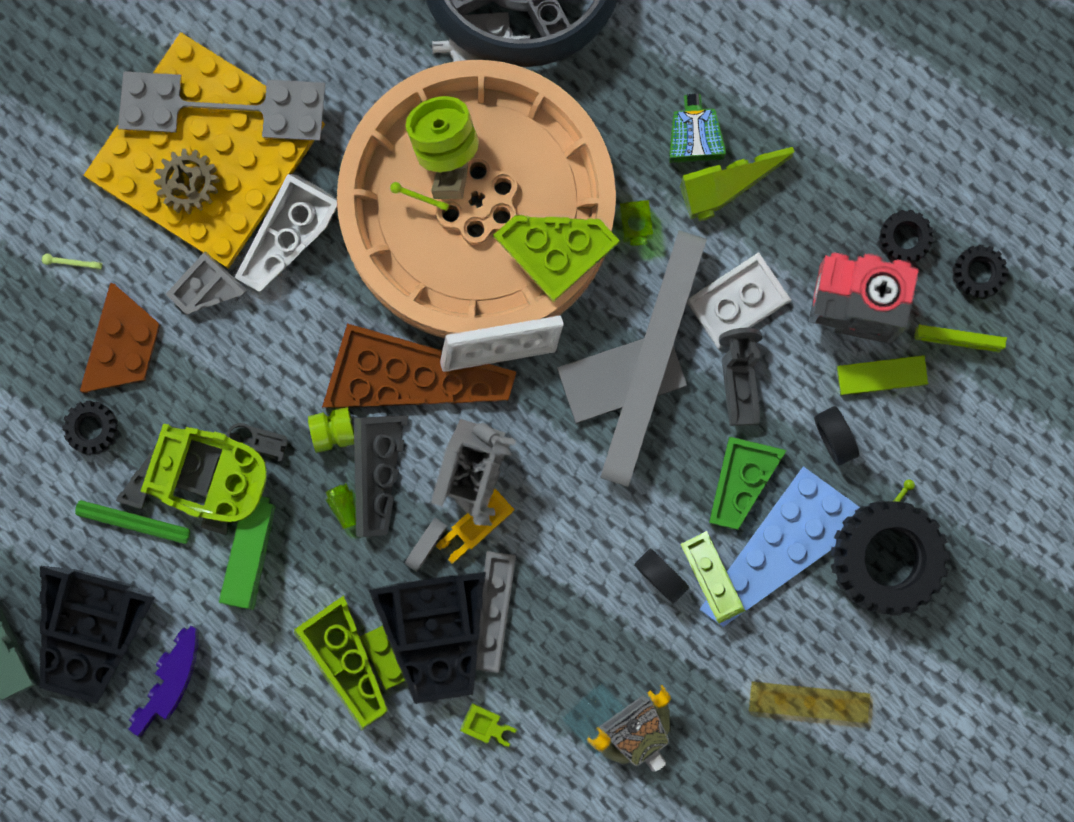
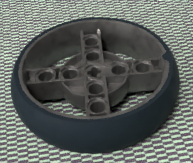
M425 0L439 27L454 43L466 52L482 60L505 62L520 67L542 66L557 62L576 53L599 34L608 22L618 0H594L588 10L575 23L570 25L557 0ZM494 1L509 10L527 11L541 38L509 39L496 36L474 26L463 16ZM549 13L554 15L556 19L547 22L541 16Z

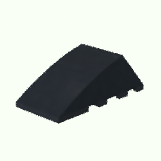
M40 566V688L97 704L156 597L132 584L81 570Z
M486 572L442 576L368 589L414 704L474 694L477 644L480 635L479 625Z

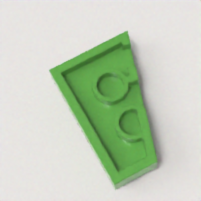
M729 437L709 524L738 530L787 450Z

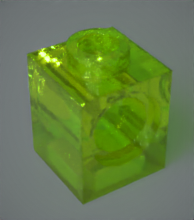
M649 200L620 203L619 213L623 243L630 242V246L648 244L647 240L653 238ZM632 218H640L645 226L642 230L634 231L629 227L628 222Z

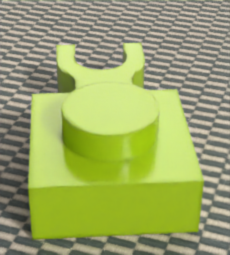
M472 703L460 731L485 743H488L491 736H494L499 743L509 747L510 743L502 739V733L505 730L516 733L517 729L507 724L498 725L497 723L500 718L498 714Z

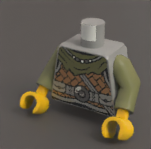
M660 685L661 691L657 695H654L651 690L648 691L650 699L642 695L596 729L599 732L596 739L592 740L588 737L587 741L607 759L622 765L630 762L635 767L645 761L652 772L658 771L667 763L659 750L669 743L667 737L670 732L669 693L663 685Z

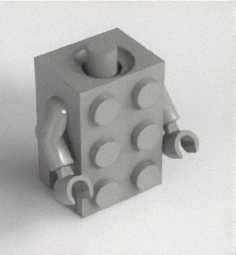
M460 419L445 450L431 503L443 507L447 496L453 497L461 508L473 516L474 524L492 526V523L489 521V515L494 516L495 510L487 508L500 475L501 463L505 455L512 456V453L509 451V445H515L514 438L505 437L506 432L492 429L486 424H476Z

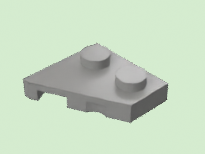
M204 252L171 287L166 295L187 315L243 295L247 290L220 263L214 260L207 252Z

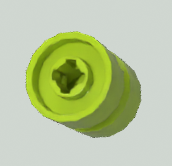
M348 407L332 410L330 416H327L325 413L308 416L315 453L332 450L334 444H337L340 448L354 445V428Z

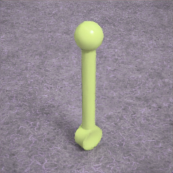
M44 254L42 256V262L45 265L58 263L102 270L103 263L56 258L52 257L51 254Z

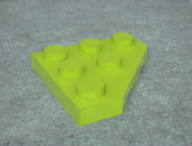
M515 215L493 235L496 241L553 302L620 243V240L600 219L544 218Z

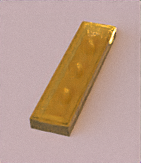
M751 681L748 711L868 723L870 693Z

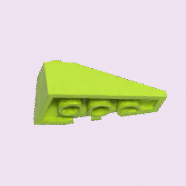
M793 147L761 154L754 158L755 162L753 163L741 159L728 165L724 170H721L720 165L683 175L680 189L690 219L698 218V221H704L715 216L714 212L719 211L791 159L794 154Z

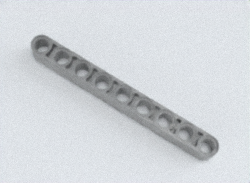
M678 231L600 476L601 479L626 487L629 486L705 247L706 238Z

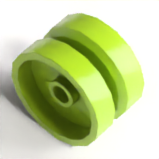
M449 96L431 98L416 106L407 117L405 128L419 164L427 170L434 172L452 171L469 162L478 150L479 140L472 124L469 110L466 104L458 98Z

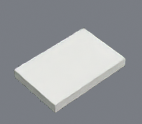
M759 252L687 300L688 306L717 349L723 347L719 344V336L722 333L736 328H752L791 302L790 297Z

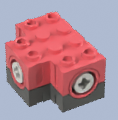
M831 253V257L825 256L819 266L808 322L835 328V333L892 344L904 332V329L907 328L918 269L911 268L912 264L906 261L894 260L893 264L882 262V257L872 254H864V257H858L855 262L848 260L849 256L844 254Z

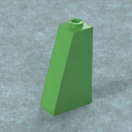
M261 496L255 511L246 519L238 521L219 603L255 610L276 507L269 503L270 498Z

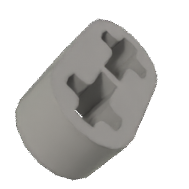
M435 517L404 564L418 572L448 525Z

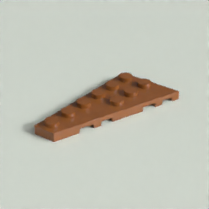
M347 323L322 408L509 401L517 372L491 364L444 372L440 364L442 350Z

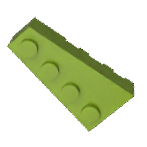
M343 595L295 628L294 634L362 731L385 715L387 708Z

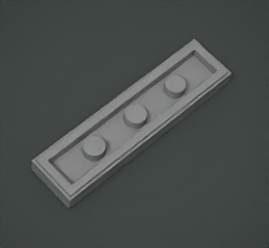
M490 551L486 553L484 567L486 576L482 595L483 605L480 615L476 670L495 673L500 671L516 555Z

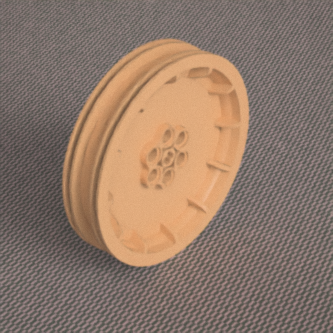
M463 60L437 65L408 77L386 92L369 109L352 134L342 159L337 186V209L342 236L352 262L365 285L389 311L401 320L419 330L441 338L455 333L559 316L588 288L605 258L603 257L553 302L493 237L506 224H500L494 220V215L497 212H507L510 215V219L515 215L544 218L600 219L612 232L616 205L615 177L611 159L599 130L587 112L565 90L542 75L517 65L491 60ZM449 96L464 102L469 110L472 124L479 140L478 150L468 162L467 178L462 199L433 198L431 190L436 172L427 170L419 164L405 128L407 117L411 111L420 103L434 97ZM475 167H482L486 170V175L482 179H474L470 175L471 170ZM398 182L403 188L449 204L448 210L455 209L458 211V219L448 222L443 218L445 210L400 192L397 194L392 193L390 190L391 184ZM506 182L511 186V190L509 193L501 195L495 191L496 185ZM478 196V199L484 198L482 206L479 208L476 205L471 206L472 198ZM475 224L481 225L484 228V233L479 237H472L468 234L470 226Z

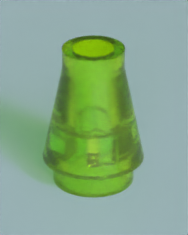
M347 483L325 491L327 496L325 501L338 519L342 529L356 525L353 490H349Z

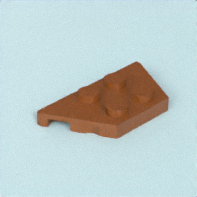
M113 283L109 285L81 384L80 392L83 393L145 381L160 329V324Z

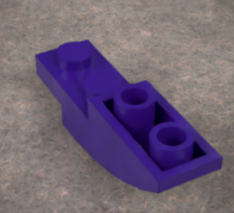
M190 626L188 629L182 628L174 639L176 646L170 653L166 651L157 661L155 666L159 669L155 674L164 682L162 684L157 682L147 695L150 699L144 709L138 707L129 719L132 725L128 730L137 737L144 734L158 714L164 719H170L186 692L193 674L199 645V629L195 626Z

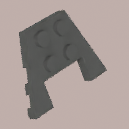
M191 440L176 488L207 497L223 449ZM155 446L139 470L131 477V481L125 489L120 492L116 499L117 502L143 510L148 494L141 492V488ZM203 518L201 528L227 536L228 522Z

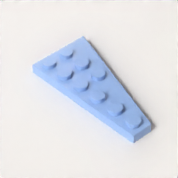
M804 466L727 570L745 610L751 608L828 553L831 547H835L837 540L834 539L836 531L843 528L842 522L847 516H853L855 510L860 508ZM706 599L699 610L717 622ZM742 613L720 623L719 625L724 627Z

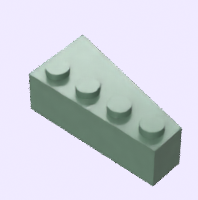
M0 607V701H6L38 684Z

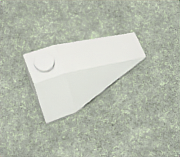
M288 174L235 279L261 292L327 228L337 209V199L298 175Z

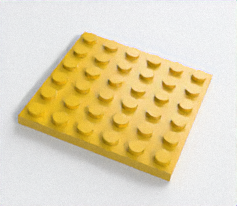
M181 32L153 72L181 75L180 98L187 102L261 105L266 97V85ZM183 107L178 112L176 133L118 129L117 125L83 176L200 252H207L214 260L229 269L269 210L270 205L274 202L286 176L293 174L314 140L263 138L264 117L260 111ZM322 121V129H323L324 126H325V123ZM182 149H186L189 155H192L194 150H198L200 159L206 155L210 159L208 165L214 164L217 168V171L212 175H217L220 179V182L213 184L218 193H210L209 195L212 203L202 202V211L196 206L192 207L191 214H188L184 207L177 213L173 209L174 204L167 207L163 203L165 198L160 199L157 195V192L162 188L156 187L154 184L155 180L161 179L155 172L156 169H164L165 167L161 160L166 159L170 162L172 160L171 152L181 156ZM185 164V166L190 168H193L195 166L199 168V166L195 164ZM183 172V175H184V177H185V178H184V181H185V184H184V185L187 186L189 190H191V188H190V186H189V184H190L189 179H190V178L187 177L186 174ZM205 183L202 184L200 192L202 191ZM182 194L179 196L174 195L179 199H189L188 196Z

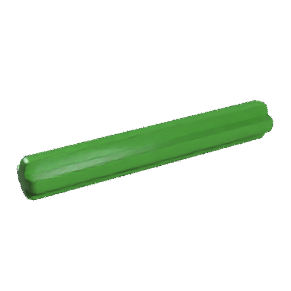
M82 500L78 501L75 514L87 519L187 544L190 537V529Z

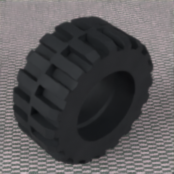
M878 501L856 509L853 516H847L842 522L843 528L836 531L834 539L837 541L835 547H831L830 556H834V564H831L832 573H836L838 577L836 583L840 589L847 593L846 597L851 602H855L859 607L875 613L902 615L905 612L912 613L917 611L920 605H927L933 600L931 596L934 593L940 592L943 587L940 583L942 577L947 578L949 569L945 568L946 560H950V551H945L944 544L948 543L946 535L939 532L940 525L935 519L928 517V512L906 502ZM884 530H897L905 534L911 541L915 553V562L910 575L902 583L894 586H885L874 581L868 574L865 566V551L868 543L874 535Z

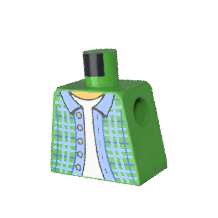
M701 94L685 95V110L675 111L673 114L669 163L724 159L726 150L715 109H702Z

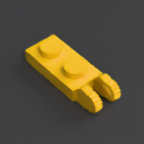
M496 488L487 508L495 510L494 516L489 515V521L492 523V526L474 524L473 516L467 513L436 544V547L441 550L445 549L457 535L463 540L464 544L459 549H456L448 558L452 564L469 549L472 550L515 511Z

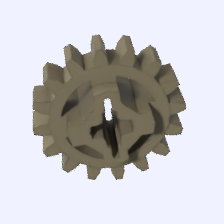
M182 149L181 156L171 152L172 160L169 162L166 159H162L161 161L165 166L164 169H156L155 171L161 179L155 180L154 184L156 187L162 188L157 192V195L160 199L165 198L163 203L167 207L174 204L173 209L177 213L184 207L185 211L191 214L192 207L194 206L202 211V202L205 201L211 204L210 193H218L213 184L220 182V179L217 175H212L217 171V168L214 164L208 165L210 159L206 155L200 159L198 150H194L192 155H189L186 149ZM185 164H195L198 165L199 168L197 166L190 168L185 166ZM183 172L186 174L187 177L190 178V179H189V182H190L189 186H190L191 190H189L188 187L184 185V184H185V181H184V178H185V177H184V175H183ZM205 183L202 191L200 192L202 184ZM182 194L188 196L189 199H179L174 195L179 196Z

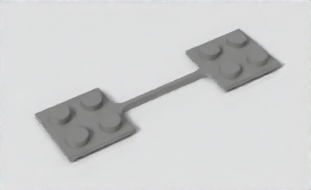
M123 72L118 129L176 133L178 112L183 107L260 111L264 117L263 138L321 141L325 83L267 80L266 97L261 105H239L183 101L180 98L181 75Z

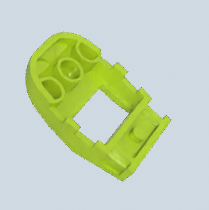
M163 423L141 492L151 494L160 499L161 502L186 512L188 515L218 521L237 522L249 517L257 508L266 484L267 468L258 452L241 442L239 443L227 437L225 434L186 427V429L173 428L169 424ZM191 440L223 449L204 505L173 496Z

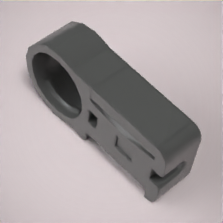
M237 423L229 428L226 436L237 441L240 440L241 435L231 433V431L238 427L248 429L252 434V438L244 437V443L250 444L249 447L258 452L260 456L271 459L278 457L277 462L282 461L288 441L286 436L251 427L245 423Z

